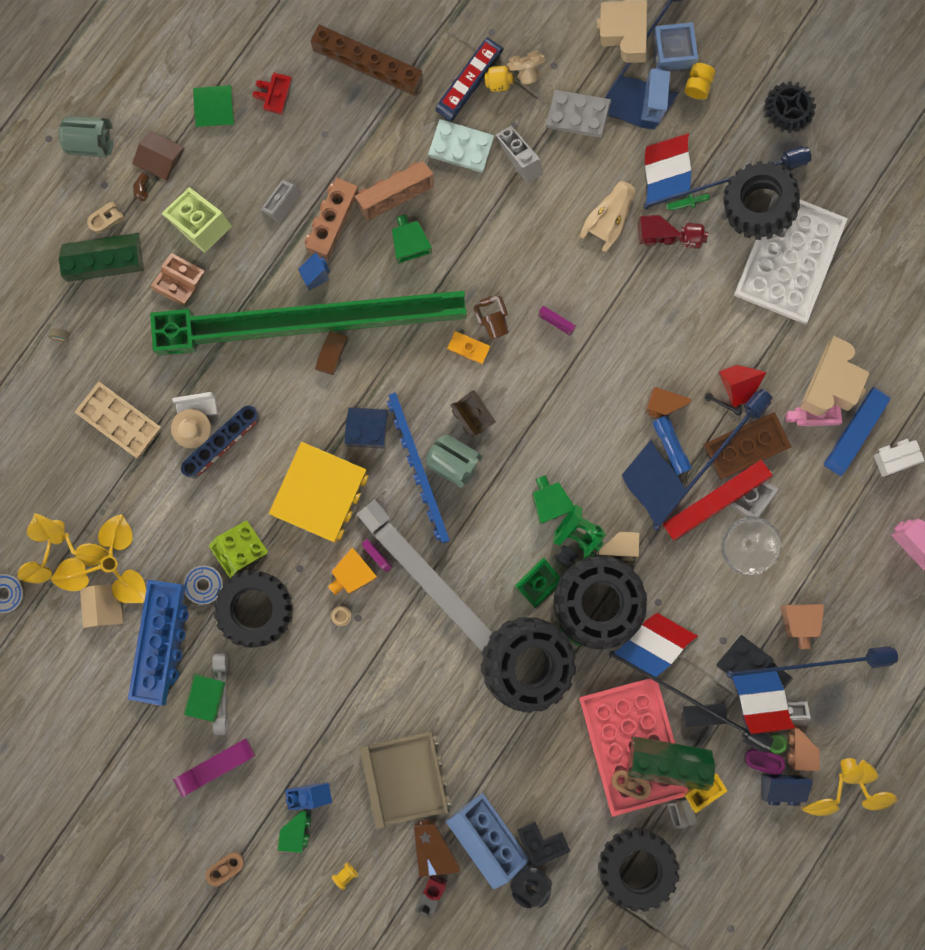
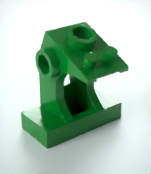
M575 505L554 530L553 543L560 546L565 539H574L579 542L578 546L584 551V559H586L588 556L593 557L595 555L592 552L593 550L598 552L604 545L602 540L606 534L599 525H594L582 518V508ZM577 528H581V529L585 530L586 533L583 534V533H581L580 531H578V530H576V529H577Z

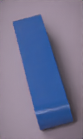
M875 387L868 392L823 466L839 476L845 473L889 403L890 396Z

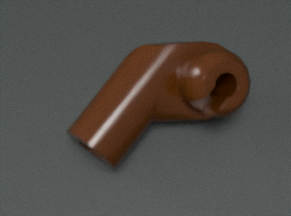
M143 172L133 184L134 197L141 202L148 198V193L144 191V186L149 180V176Z

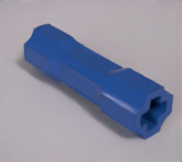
M667 415L653 421L652 424L663 443L675 473L680 475L691 470L690 462L682 450L669 416Z

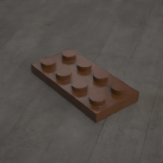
M775 412L740 428L712 463L719 480L792 447ZM733 431L703 444L709 459L712 458Z

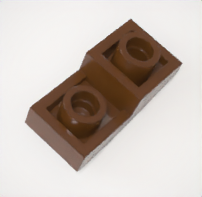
M329 331L315 367L317 371L334 376L341 362V354L348 342V337Z

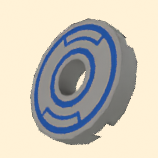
M207 565L197 566L191 569L185 576L183 585H186L185 594L193 603L199 605L211 604L217 600L218 596L216 594L218 590L223 588L224 580L220 572L215 568ZM203 579L209 583V587L205 591L199 589V582Z
M0 574V591L4 588L9 591L7 599L0 597V614L13 612L22 605L25 598L24 586L17 577L10 574Z

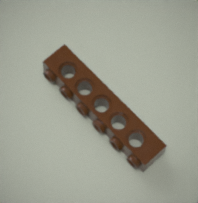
M318 24L310 40L313 51L413 96L416 95L423 81L422 70Z

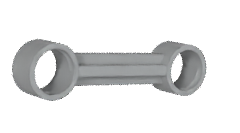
M215 653L213 655L214 679L226 682L216 721L213 722L214 735H227L228 733L227 653Z

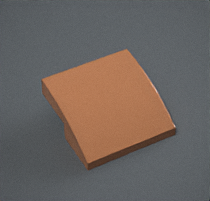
M171 253L161 266V272L151 284V289L185 307L199 286L205 271Z

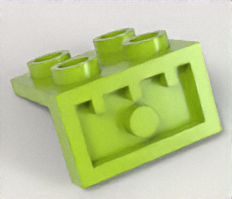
M244 521L215 537L209 545V548L229 578H232L242 568L268 553V550L248 521Z

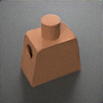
M824 604L781 605L787 636L798 637V649H811L810 637H820Z

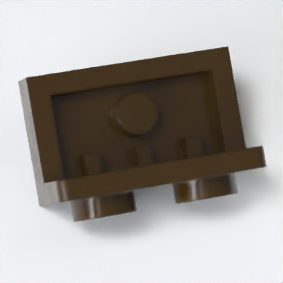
M475 390L450 405L453 409V415L460 419L464 425V431L471 437L480 435L496 423Z

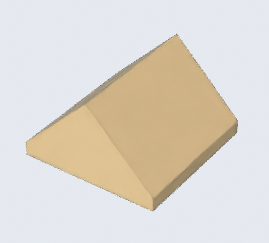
M112 584L94 585L80 590L83 628L124 624L122 602L113 596Z

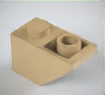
M618 532L599 549L597 556L621 557V561H633V558L639 557V533Z

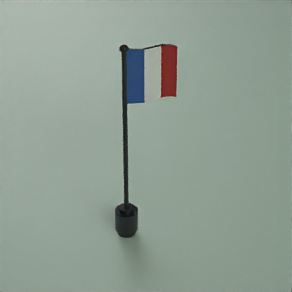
M655 613L641 625L639 631L616 652H609L610 658L614 657L742 731L744 743L760 752H768L771 748L774 738L770 737L769 733L751 734L747 727L744 729L656 678L674 662L686 645L699 637L661 614Z

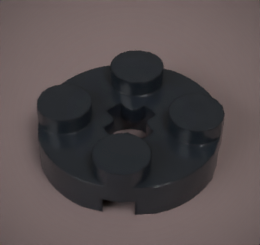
M526 866L512 879L511 890L513 899L524 908L543 907L550 899L552 881L541 870L533 866ZM527 885H533L536 891H528Z

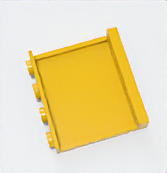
M301 442L269 514L333 543H336L337 540L341 541L345 532L342 528L345 522L349 523L353 514L350 510L353 504H357L361 494L358 492L361 486L365 487L368 481L367 470Z

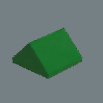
M543 557L513 587L536 608L556 589L561 577Z
M194 673L183 711L184 715L215 722L226 682Z

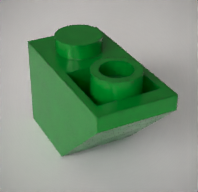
M303 809L280 829L277 851L302 853L304 847L308 848L309 835H306V828L310 827L311 814H308V809Z

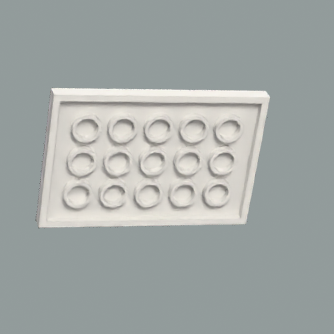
M776 192L773 194L767 211L775 208L781 200ZM800 200L798 216L795 221H792V226L789 229L784 228L783 234L779 236L774 234L771 239L761 237V240H755L734 296L806 324L848 218Z

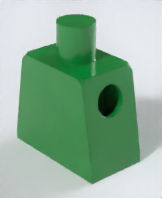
M407 215L398 216L396 220L399 227L392 229L397 264L432 254L431 244L419 222L409 223Z
M546 475L535 479L539 490L533 492L532 497L539 525L563 516L572 510L574 505L559 482L550 485Z

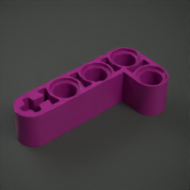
M247 738L172 780L181 797H184L256 755Z

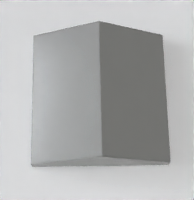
M766 481L729 506L741 515L756 522L779 489Z

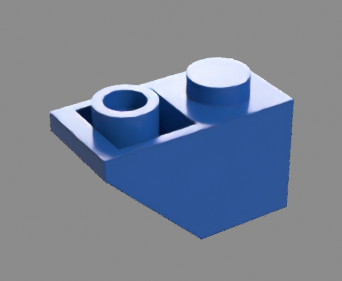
M317 253L313 254L298 269L309 291L329 281L328 274L330 271L323 257L319 258Z
M329 782L285 790L288 810L313 809L332 803Z

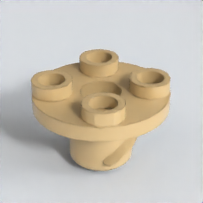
M538 51L527 53V57L520 58V56H514L509 58L507 67L508 70L519 71L517 77L522 84H532L540 76V71L536 66L545 62V57L539 54Z
M186 409L174 417L171 424V433L179 445L186 448H197L210 437L211 423L201 410Z

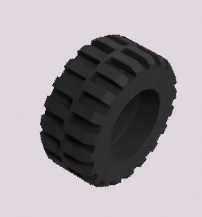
M757 161L756 165H751L750 163L745 165L744 170L741 168L735 172L736 177L731 176L728 180L729 185L725 187V196L723 198L726 217L731 227H735L737 233L741 234L744 232V237L749 239L751 236H754L755 240H761V237L771 239L774 234L779 236L784 233V228L789 229L792 226V221L796 220L798 210L800 209V192L796 178H793V173L790 170L785 171V166L781 164L775 166L774 162L768 161L767 164ZM758 189L772 190L781 198L775 208L763 213L748 210L743 205V202L751 192Z
M244 571L241 574L233 575L232 579L226 580L223 583V588L218 590L216 594L218 596L217 601H214L213 607L216 608V613L213 614L214 619H217L218 629L224 633L223 636L226 639H230L232 643L243 647H262L277 641L287 631V627L292 621L293 605L291 603V594L287 591L288 588L275 576L261 571ZM251 590L265 593L272 603L270 619L266 624L258 628H248L241 624L237 619L235 611L239 597Z
M634 828V830L624 829L622 830L623 833L613 835V839L610 842L607 841L604 845L606 847L604 852L601 851V861L598 863L601 882L613 901L625 909L630 908L634 912H638V909L648 912L651 907L657 909L661 907L660 903L662 901L666 903L670 899L669 894L671 892L674 893L676 890L675 883L679 882L680 877L677 873L680 869L679 863L676 861L677 856L670 845L651 830H642L641 828ZM644 850L655 858L657 873L648 885L641 888H632L622 880L620 865L623 859L631 852Z

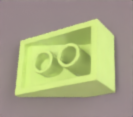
M190 187L162 212L166 219L204 253L232 227L220 210Z

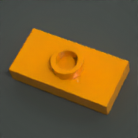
M455 331L447 350L483 365L491 346Z

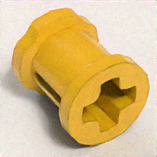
M348 862L344 864L345 867L337 875L334 874L332 876L335 884L342 890L346 889V885L354 877L357 878L359 876L357 871Z

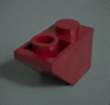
M660 215L640 216L638 220L639 244H645V246H654L656 243L673 245L681 237L680 232Z

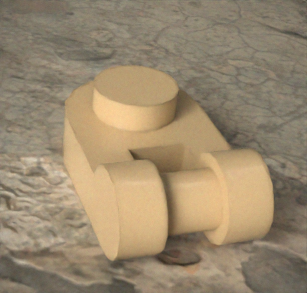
M109 202L91 214L87 224L93 232L103 233L115 224L121 223L125 217L121 212H118L114 202ZM108 213L112 215L109 219L105 217Z

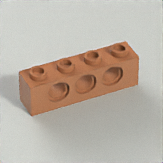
M337 177L334 183H330L327 191L329 195L326 200L322 201L320 206L321 213L319 217H315L312 224L313 231L311 235H307L304 242L308 253H317L320 258L323 257L329 261L354 205V196L359 192L358 186ZM337 198L343 199L341 204L333 203ZM330 215L336 217L332 222L326 221V218ZM325 232L328 234L325 239L318 238L320 233Z

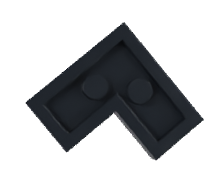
M535 821L517 829L534 868L571 852L562 831L543 840Z

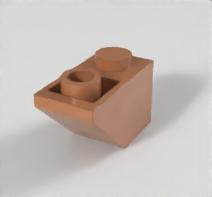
M790 729V732L787 734V741L790 744L787 762L790 768L794 770L820 771V750L800 729Z

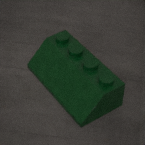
M139 233L62 244L59 253L61 277L67 282L144 271Z
M632 736L627 777L709 791L714 786L715 777L713 752L708 749Z

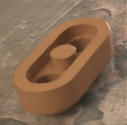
M617 770L613 773L611 783L616 790L638 800H644L649 797L651 786L646 780L627 777L628 772L624 770ZM624 777V783L619 784L618 778ZM638 785L643 786L642 792H637L636 788Z
M231 852L213 864L206 872L207 882L212 886H220L233 877L244 866L243 856L238 852ZM231 859H236L238 864L236 866L232 865ZM214 871H219L221 876L219 878L215 877Z

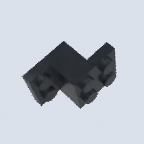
M743 635L739 636L716 664L717 668L726 675L730 670L732 672L778 667L771 656ZM777 671L785 690L793 680V677L785 671Z

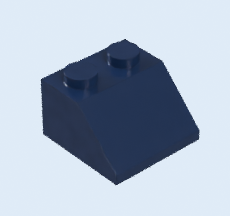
M348 408L345 429L346 447L385 449L388 410Z
M761 775L762 800L768 802V805L779 806L780 802H788V805L800 806L801 802L808 801L812 779L802 775Z

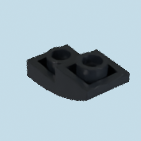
M726 703L705 704L706 707L727 718ZM697 705L683 706L685 727L727 724Z

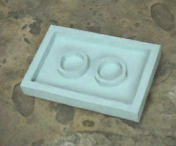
M439 119L428 157L483 173L494 135Z

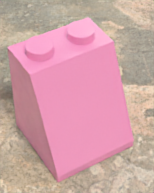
M909 519L906 522L901 521L894 527L895 531L891 536L925 570V521L920 519Z

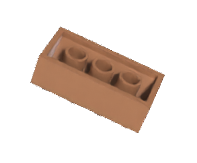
M423 161L420 163L415 162L409 165L408 169L393 173L391 178L385 181L379 180L373 187L360 190L354 197L366 222L433 188V172Z

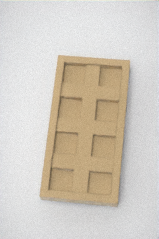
M99 381L75 411L77 415L137 459L141 457L162 429Z

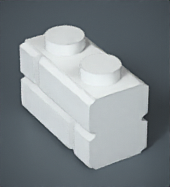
M908 439L897 442L898 446L892 449L890 445L878 449L880 453L875 454L874 458L882 477L924 462L916 440L909 442Z

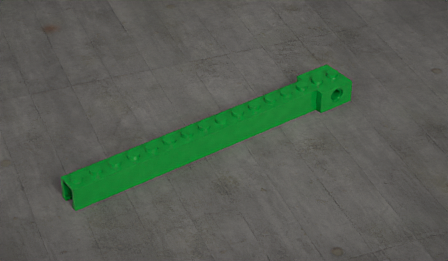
M465 291L194 316L190 309L150 313L153 352L157 356L197 352L196 345L467 319Z

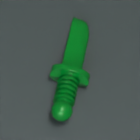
M690 194L687 199L666 204V208L668 210H677L691 206L693 209L696 208L695 204L708 201L710 195L704 194L693 198L692 194Z

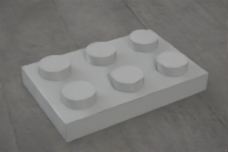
M555 90L546 127L602 138L611 99Z

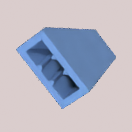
M663 68L651 69L648 74L641 120L660 123L667 111L670 72L665 71Z

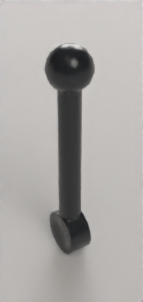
M706 393V401H713L735 412L737 416L742 414L740 408L736 409L714 398L711 393Z

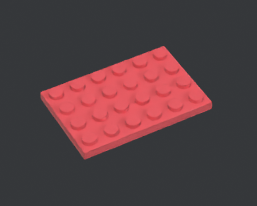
M647 678L579 697L612 817L685 797L684 794L687 792L688 787L646 780L651 786V793L648 798L638 800L616 790L611 783V777L615 771L624 770L628 772L632 736L675 744L657 682ZM619 777L618 783H624V777ZM642 785L637 786V792H642Z

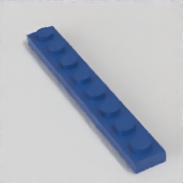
M396 392L389 394L390 400L386 402L390 412L394 411L396 419H393L396 430L401 429L403 437L400 438L403 449L407 448L410 455L406 457L410 467L414 466L416 474H413L417 485L421 484L423 492L420 495L423 504L428 503L430 509L426 511L430 522L434 521L437 529L433 531L437 541L441 540L442 544L450 540Z

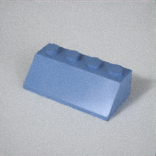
M483 793L456 811L446 821L493 889L508 883L530 860Z

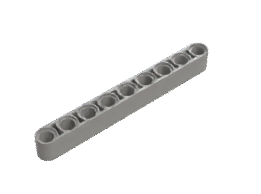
M388 522L374 536L475 645L483 651L484 646H487L490 640L489 636L492 632Z

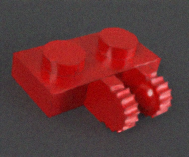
M273 72L270 82L256 80L255 85L261 89L268 90V92L253 91L252 96L258 100L265 101L264 111L283 115L292 77Z

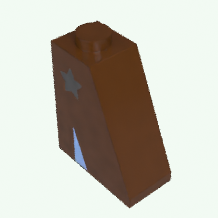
M430 819L418 820V824H414L419 877L459 873V863L436 823L430 822Z

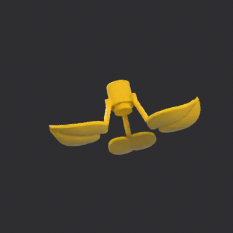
M35 513L27 527V536L38 542L48 540L46 552L41 565L34 561L23 564L17 572V578L28 583L48 581L52 576V570L45 566L51 544H60L64 539L71 553L75 555L74 558L81 560L87 567L99 565L101 560L109 555V551L91 543L80 545L75 550L69 539V534L65 533V523L63 521H52Z
M120 514L110 518L99 530L98 540L100 545L110 547L109 555L101 560L100 565L85 570V564L81 560L69 558L58 566L51 581L61 589L79 591L89 583V578L86 574L101 569L105 573L113 572L118 578L112 584V594L118 601L122 603H143L146 586L142 576L131 569L126 570L121 576L116 569L118 565L117 560L113 557V548L123 550L132 542V530L124 515Z
M847 758L840 761L842 773L839 774L836 800L823 799L801 808L803 811L815 816H828L839 810L838 804L840 803L843 781L849 784L859 783L867 798L862 801V806L868 810L886 809L897 802V797L889 792H881L873 796L869 795L864 784L877 780V771L865 760H862L857 765L855 759Z

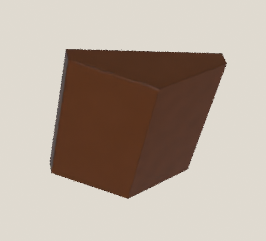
M149 131L138 144L132 164L167 181L185 148Z

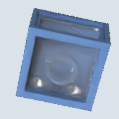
M693 22L655 26L652 42L656 68H663L665 71L691 69L693 64L698 61Z

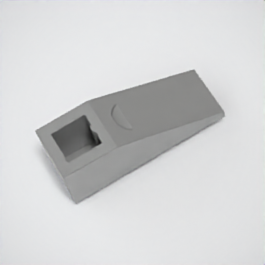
M512 126L495 134L513 166L527 184L543 175L540 158Z

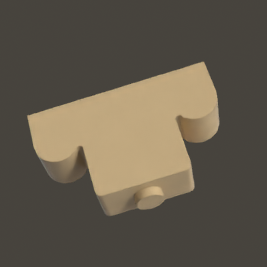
M647 0L602 2L601 18L597 19V31L600 30L601 45L620 46L621 58L627 63L646 62Z
M836 336L829 340L799 408L816 416H822L833 405L849 411L863 397L866 391L864 385L869 372L849 363L855 355V349L850 343Z

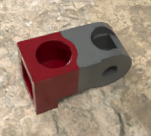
M437 875L429 876L415 911L430 918L446 888L447 880Z

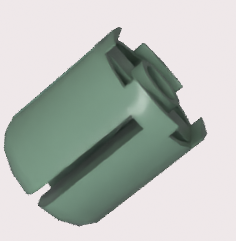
M67 116L62 120L58 132L60 146L68 155L106 157V155H111L114 141L110 140L109 130L113 129V126L107 118Z
M444 434L437 438L434 443L435 445H432L426 464L429 469L463 489L464 484L467 485L476 472V463L478 460L482 461L483 455L451 435Z

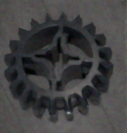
M791 81L787 85L783 82L780 86L776 85L773 90L769 91L768 97L764 101L765 106L763 107V110L767 111L765 117L770 118L768 124L774 123V129L780 127L781 132L787 129L788 134L792 130L798 132L800 128L804 129L807 124H810L812 117L815 115L816 104L813 103L815 97H809L811 91H805L806 85L801 88L799 87V82L795 86ZM793 103L791 109L786 112L788 106Z

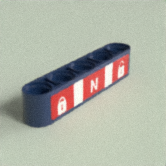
M487 37L438 102L435 111L452 122L483 81L485 73L497 62L504 48Z
M250 405L242 407L183 461L180 467L182 474L191 479H196L259 422L260 414ZM249 411H253V419L246 420V413ZM238 424L240 426L239 431L234 434L231 433V427ZM219 438H225V444L221 447H217V440ZM210 451V458L202 460L203 452ZM195 464L196 469L194 473L188 474V466Z

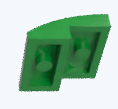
M232 85L193 88L196 127L235 124Z

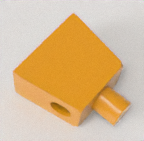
M351 548L332 570V574L337 579L328 587L334 595L343 588L351 594L378 577L356 550Z

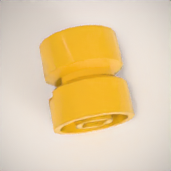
M704 63L693 64L689 79L684 88L686 95L694 99H706L716 70Z

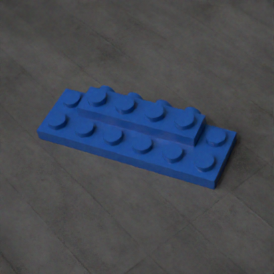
M148 580L128 700L166 706L169 685H174V682L179 677V671L176 669L177 663L182 658L180 645L186 636L185 630H183L184 622L189 617V612L186 610L187 605H183L186 585Z

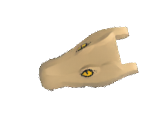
M618 182L612 192L588 215L578 237L585 239L588 232H591L606 241L602 251L607 253L624 229L630 205L636 195L635 188L630 183Z

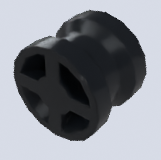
M563 545L561 552L556 554L554 559L569 569L572 566L573 560H576L579 555Z

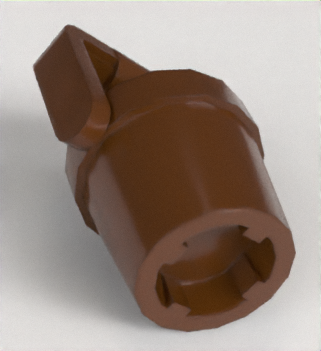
M489 296L474 305V312L479 325H484L491 340L509 333L505 318L508 312L501 296ZM497 300L501 311L483 317L480 307L493 304Z

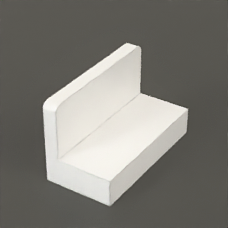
M212 392L172 398L173 403L176 404L177 414L186 409L201 410L207 417L218 415L216 396Z

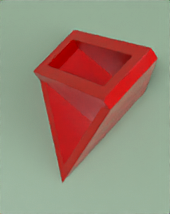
M735 365L719 371L732 407L747 403L758 390L767 372L741 365Z

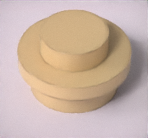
M343 606L335 608L331 614L333 623L337 626L347 625L351 620L350 610Z

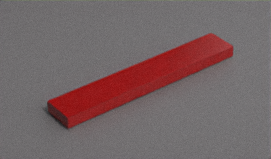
M760 460L662 525L672 540L676 541L771 479L773 474L764 462Z

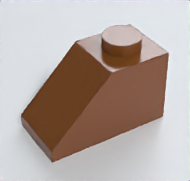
M654 387L651 390L644 412L649 413L648 416L659 419L688 406L692 399Z

